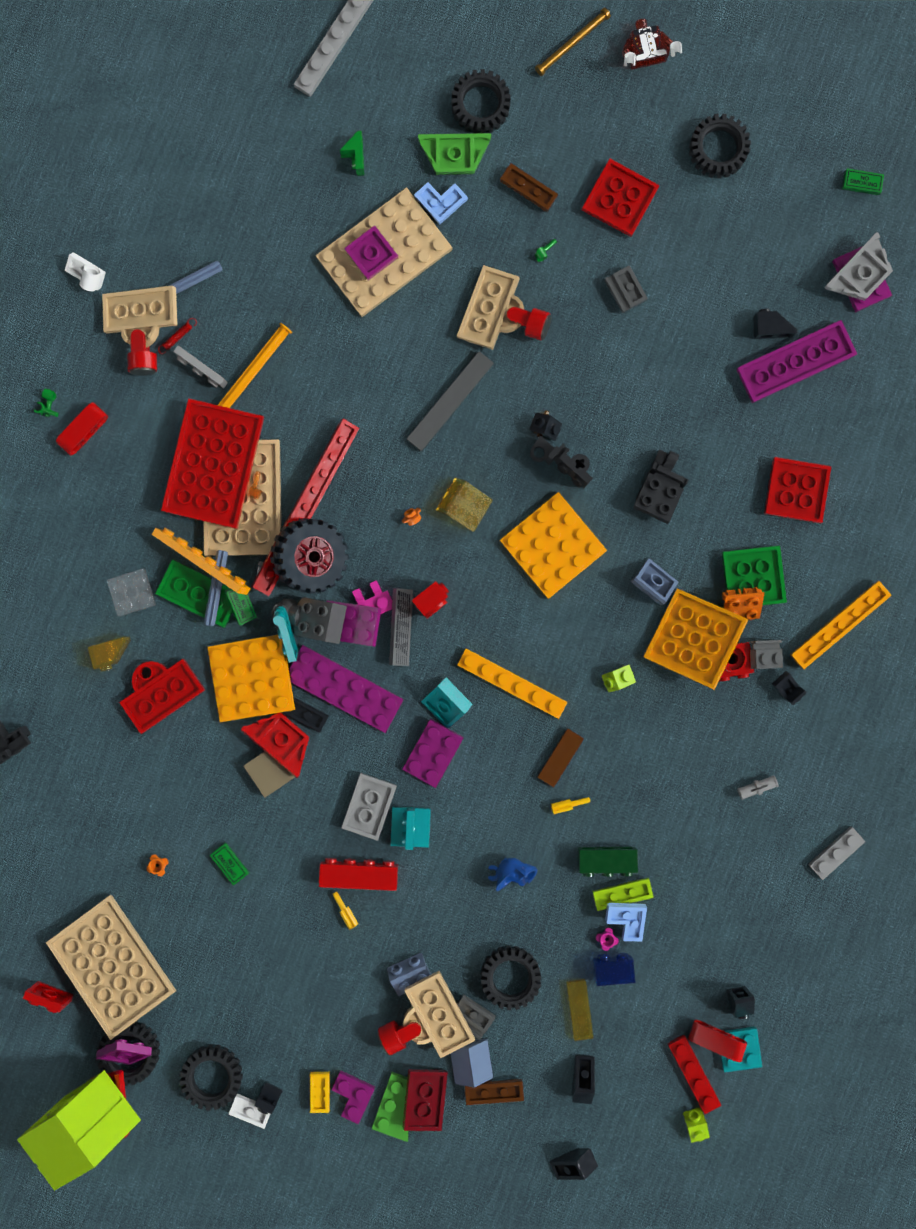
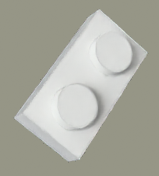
M237 1094L229 1115L265 1129L270 1113H261L258 1111V1107L254 1106L256 1101Z

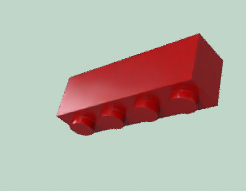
M325 858V861L320 863L319 887L397 891L398 864H394V861L386 860L383 863H375V860L356 862L355 859H344V862L337 861L336 858Z

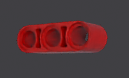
M94 402L90 403L57 437L56 443L70 456L74 455L107 421L108 415Z
M694 1020L688 1040L736 1062H742L747 1046L745 1040L699 1020Z

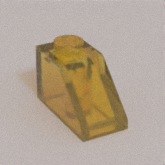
M121 637L88 647L93 669H100L103 672L111 670L112 665L118 664L131 641L130 637Z

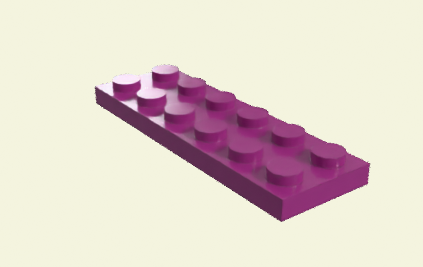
M842 320L746 363L736 370L751 402L754 403L856 356L857 352Z
M302 645L298 652L297 661L293 662L289 669L291 683L384 733L387 732L404 700L305 645Z

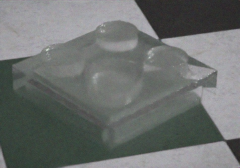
M145 569L107 580L118 617L156 606Z

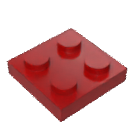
M37 981L25 991L23 999L27 1000L31 1005L46 1007V1010L49 1012L60 1013L72 1001L74 994Z

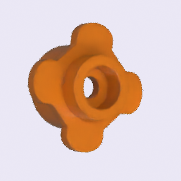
M410 508L405 511L402 523H407L409 526L417 524L421 520L419 514L421 509L416 508L414 510V508Z
M154 854L150 857L151 861L146 868L147 872L163 876L165 874L164 869L169 861L167 858L162 859Z

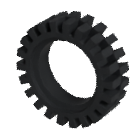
M477 69L473 70L471 75L467 72L465 73V78L461 76L459 83L454 85L451 98L452 113L455 120L459 121V125L461 127L464 125L465 130L468 132L472 129L474 134L477 131L485 133L486 130L491 133L493 128H500V124H504L506 117H508L511 96L508 86L506 87V82L504 79L500 80V75L498 74L493 76V71L489 70L488 74L485 73V69H481V73H477ZM474 87H487L496 94L499 104L494 113L487 117L479 118L467 112L463 100L466 93Z
M714 114L713 118L711 116L706 117L705 121L702 120L691 137L689 156H692V164H697L695 168L703 170L701 172L703 175L707 172L710 173L709 177L711 178L714 175H717V178H721L723 175L725 178L729 177L731 173H736L742 167L751 149L749 148L751 140H748L750 134L749 132L745 133L747 129L745 125L740 126L742 121L739 119L737 122L733 121L734 116L732 115L729 119L726 118L727 114H722L721 117H719V114ZM725 131L734 138L737 148L736 154L732 159L726 162H716L705 154L703 139L710 132Z
M506 946L504 949L500 947L498 951H493L491 956L485 959L486 962L485 964L483 963L481 971V984L483 992L486 994L487 999L492 1001V1004L499 1005L501 1009L506 1007L507 1010H511V1008L518 1010L522 1005L523 1007L528 1006L527 1003L529 1001L532 1002L534 996L538 995V989L541 987L540 969L536 959L533 958L532 954H528L525 949L521 950L517 946H514V948ZM505 961H517L525 966L528 971V984L525 989L517 994H504L494 985V971Z
M138 1021L112 1040L105 1034L97 1048L98 1051L104 1048L105 1045L113 1044L115 1040L123 1036H132L141 1043H144V1046L152 1047L151 1056L146 1057L144 1063L136 1069L127 1070L119 1067L115 1062L100 1060L98 1068H103V1071L105 1070L106 1073L123 1070L125 1086L129 1083L132 1086L136 1085L138 1081L139 1083L151 1074L159 1061L160 1049L158 1047L160 1043L155 1040L157 1038L156 1033L152 1035V1029L150 1027L146 1029V1024L142 1023L139 1025Z
M213 1044L206 1048L204 1046L200 1047L198 1051L196 1049L189 1056L180 1073V1085H183L181 1088L182 1093L186 1092V1100L190 1098L192 1100L190 1104L194 1106L197 1103L199 1105L198 1108L201 1110L203 1106L208 1111L212 1107H214V1110L219 1109L220 1106L225 1107L236 1096L242 1083L243 1074H241L242 1066H239V1059L234 1058L235 1054L233 1052H227L228 1048L221 1049V1045L213 1047ZM204 1061H217L226 1068L229 1082L223 1091L216 1094H208L200 1090L196 1085L194 1079L195 1068Z

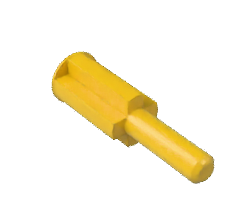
M586 797L574 801L568 799L551 803V810L553 814L573 810L574 806L590 803V798Z
M334 892L332 895L341 909L339 913L348 930L356 927L359 923L349 906L346 907L338 892Z

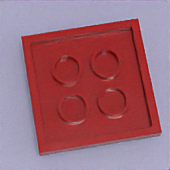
M609 159L583 205L582 211L632 237L660 185Z
M774 457L764 514L823 523L832 466Z

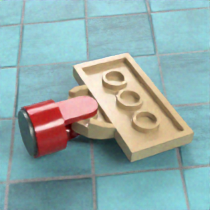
M483 265L457 333V338L493 350L500 332L509 333L515 331L520 326H526L525 336L542 341L548 333L552 316L549 312L533 308L531 312L524 310L523 302L514 295L520 280L519 276Z
M164 286L102 294L103 331L107 334L121 332L123 340L131 345V352L127 354L128 372L139 376L155 374L157 372V354L150 352V345L156 341L161 327L177 326L176 287Z
M440 971L405 988L404 991L412 1007L404 1015L402 1026L399 1027L393 1020L378 1028L377 1031L383 1050L390 1056L405 1049L406 1042L410 1040L417 1044L432 1042L440 1058L475 1041V1037Z

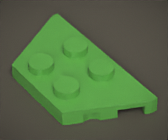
M491 133L418 134V141L436 175L474 174L491 140Z

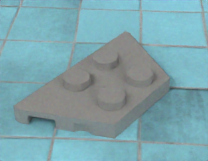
M878 232L824 287L825 289L864 301L890 275L893 270L890 262L887 260L886 251L884 248L882 249Z

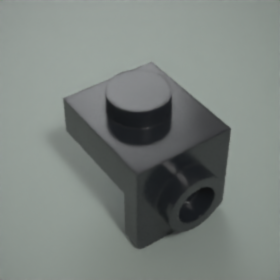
M535 413L529 430L540 433L549 440L556 441L561 431L562 423L551 415Z
M787 671L772 683L781 697L791 705L800 701L807 693Z
M266 1082L254 1106L258 1107V1111L263 1114H272L283 1090Z

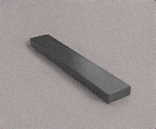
M479 351L409 435L407 440L422 452L494 363Z

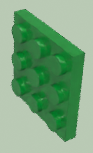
M780 546L721 552L726 590H736L737 594V589H740L743 594V588L747 590V588L757 587L765 593L762 605L787 603Z

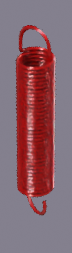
M187 321L161 346L169 350L193 327Z

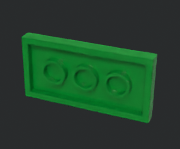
M172 559L155 594L205 618L212 578ZM222 584L215 624L223 628L226 627L233 613L224 592L229 587Z

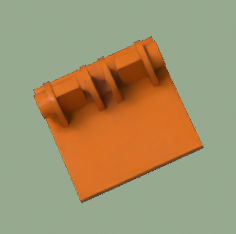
M757 587L747 588V590L743 588V594L740 589H737V594L736 590H726L722 592V599L725 600L723 608L749 620L760 619L765 593Z

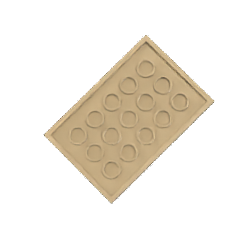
M405 188L319 252L316 258L359 315L363 317L452 251V246L408 188ZM375 225L397 253L398 259L368 281L344 248Z
M259 440L238 529L204 521V556H216L218 550L228 552V556L269 554L271 546L275 543L274 538L276 535H279L281 530L280 440Z
M112 895L108 896L46 942L110 1040L176 992V989Z

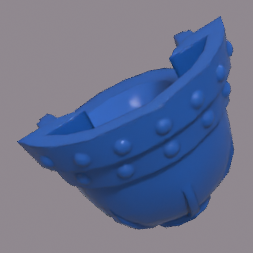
M505 858L501 861L499 867L489 866V870H495L496 875L488 876V879L490 881H497L496 891H499L512 881L520 886H524L527 882L529 884L536 876L538 869L535 866L524 864L516 858Z

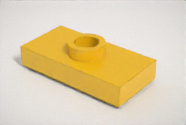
M310 1072V1113H329L330 1072Z

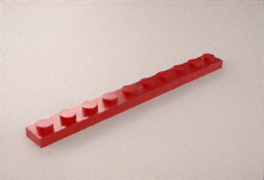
M344 418L340 420L283 527L289 526V523L292 521L312 518L359 430L357 426ZM271 550L251 585L252 588L267 596H270L279 578V575L275 574L273 570L275 565L271 563L270 557H273Z

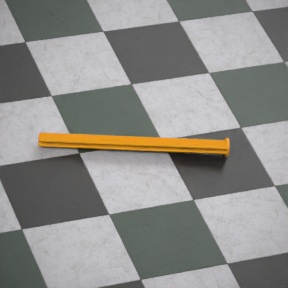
M281 322L279 323L280 327L219 402V406L231 408L289 333L292 334L289 328Z

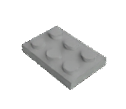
M360 773L342 829L378 841L397 785Z

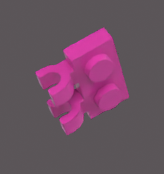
M377 580L370 583L375 594L372 598L365 600L360 588L352 591L358 603L356 605L381 608V614L392 609V598L388 590L382 592Z

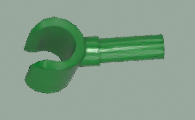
M553 239L546 246L537 249L535 257L538 262L548 257L546 251L557 243L556 239Z
M44 389L42 398L47 400L46 408L51 410L52 402L56 399V393L50 389Z
M37 402V404L42 406V409L40 411L34 409V412L40 415L46 413L58 417L59 414L46 408L45 404Z

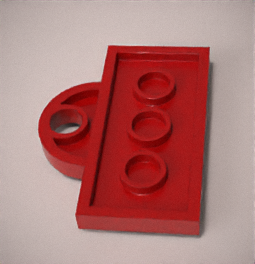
M185 659L180 660L170 668H167L162 663L149 661L142 663L135 669L132 676V686L135 692L119 703L140 734H143L205 691V688ZM145 667L151 670L149 678H144L142 675V670Z

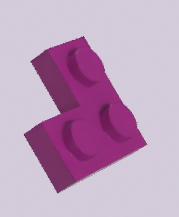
M340 1070L332 1091L348 1098L341 1117L359 1124L375 1086Z

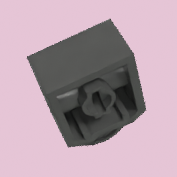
M304 597L299 603L292 598H285L274 605L272 617H274L277 607H285L295 635L324 642L340 643L347 606Z

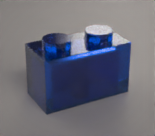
M628 953L616 954L617 956L609 957L607 954H601L597 958H593L596 985L636 983L634 959L632 956L628 955Z

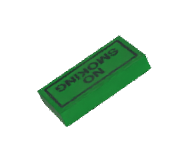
M847 168L844 173L842 189L880 195L884 174Z
M231 588L224 590L238 625L241 626L257 618L248 594L236 593Z
M227 843L210 855L233 886L250 873Z

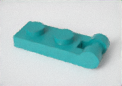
M279 606L275 609L273 622L279 626L277 631L279 639L283 640L282 649L284 656L287 655L289 662L297 661L298 648L285 607Z

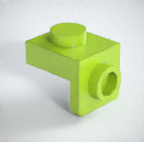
M630 665L602 675L608 692L617 691L636 683Z
M701 1108L683 1112L691 1143L710 1138L707 1122Z

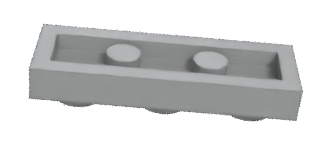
M177 346L173 351L178 356L176 359L185 366L187 363L193 367L192 371L200 377L204 374L209 378L207 381L216 388L218 385L223 389L228 382L180 346Z
M850 826L808 865L820 879L824 880L864 844L865 840Z

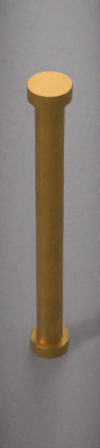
M606 8L601 9L598 16L541 65H536V72L543 76L551 65L601 22L608 20L611 17L609 11Z

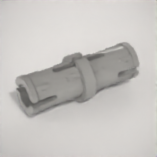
M773 775L760 781L755 780L752 784L737 788L740 798L743 800L756 794L761 795L764 791L779 787L776 777Z

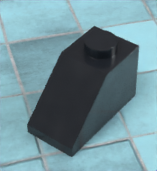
M761 309L753 316L754 339L791 338L797 333V329L777 311Z
M746 986L727 989L731 1013L735 1018L746 1019L749 1015L754 1014L755 998Z
M575 1055L572 1102L592 1104L595 1095V1057Z
M576 1148L550 1161L557 1180H585L598 1167L590 1148Z

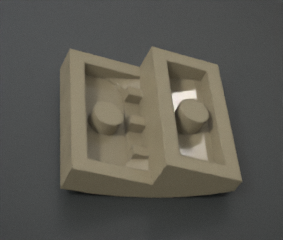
M263 752L244 765V768L264 798L295 778L266 752Z

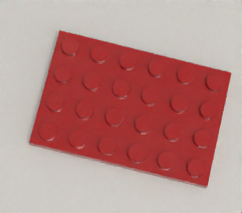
M188 398L161 511L238 529L265 417Z

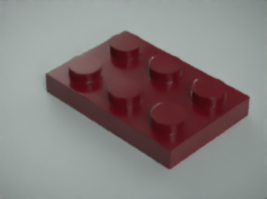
M408 1069L402 1126L404 1131H442L448 1074L446 1070Z

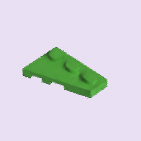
M391 1072L372 1125V1130L408 1142V1131H404L402 1128L408 1077Z

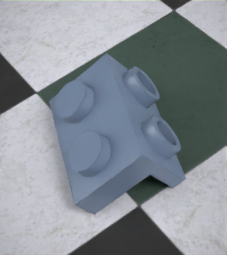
M422 953L387 968L390 983L398 996L405 994L404 990L406 987L431 975Z

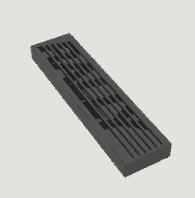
M393 588L389 665L409 666L413 590Z

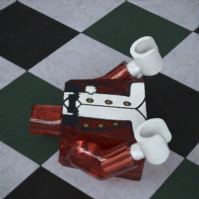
M639 19L635 22L637 30L631 32L630 38L626 40L622 50L624 66H627V63H631V70L666 62L669 52L671 57L675 56V52H680L681 54L682 44L679 41H672L663 31H660L658 26L648 27L646 19Z

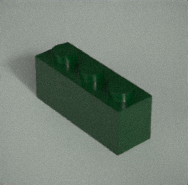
M578 847V871L586 877L594 876V873H602V876H614V873H621V876H633V873H638V849L636 847Z

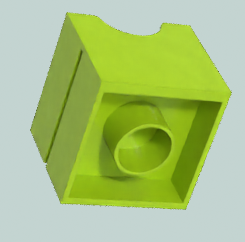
M104 1070L66 1094L17 1140L34 1164H37V1168L55 1191L95 1168L141 1119Z

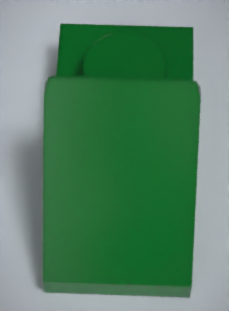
M357 131L341 148L340 155L341 158L352 157V169H356L357 176H365L362 131Z

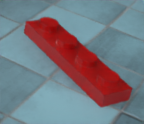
M682 1035L667 1043L704 1114L722 1106L686 1036Z

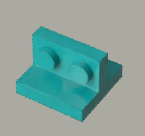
M447 677L421 701L447 728H450L473 705Z
M392 807L391 846H403L405 850H413L414 847L429 848L431 808Z

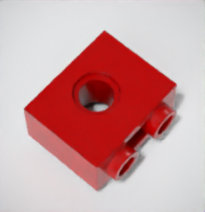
M435 581L416 596L412 602L424 617L428 619L448 603L446 599L449 598L447 595L449 590L442 582L438 584Z
M750 642L737 643L732 653L735 660L731 664L727 663L719 682L730 680V676H737L738 679L747 678L750 673H754L750 662Z

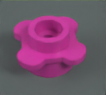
M606 928L603 933L596 935V940L601 943L604 951H608L609 948H612L619 942L618 938L613 935L611 928Z

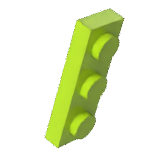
M649 878L592 891L597 911L607 909V903H634L654 898Z

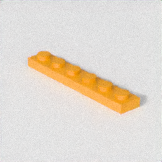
M167 528L163 530L154 529L152 535L236 593L248 594L251 588L245 585V580L238 576H232L229 569L217 566V561L208 556L204 557L201 550L189 547L186 540L173 536V531Z
M876 581L792 652L790 656L801 669L807 668L892 595L880 581Z
M465 649L457 664L459 667L558 719L567 704V701L468 649Z

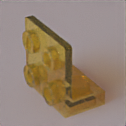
M455 477L436 510L474 532L493 500L467 481Z

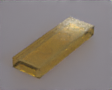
M586 979L566 981L574 1041L593 1039Z

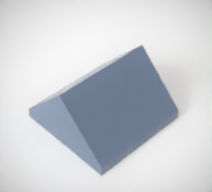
M651 559L644 563L630 581L659 605L667 602L678 584L677 580Z
M487 1039L475 1040L450 1053L455 1084L475 1088L493 1078Z

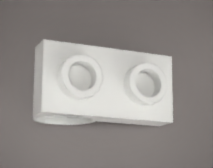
M74 252L69 254L65 271L80 280L79 285L87 291L99 290L102 287L106 272Z

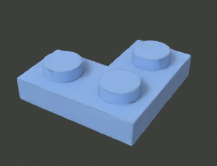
M427 182L414 194V198L439 225L468 200V197L456 184L440 195Z
M607 903L606 924H623V941L642 942L647 906L646 904Z

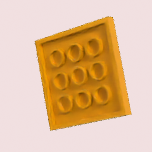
M559 492L500 540L547 599L552 597L607 551Z
M676 589L644 658L715 690L748 619L680 589Z
M278 635L208 647L220 722L295 710L287 656L283 654V640L279 639Z

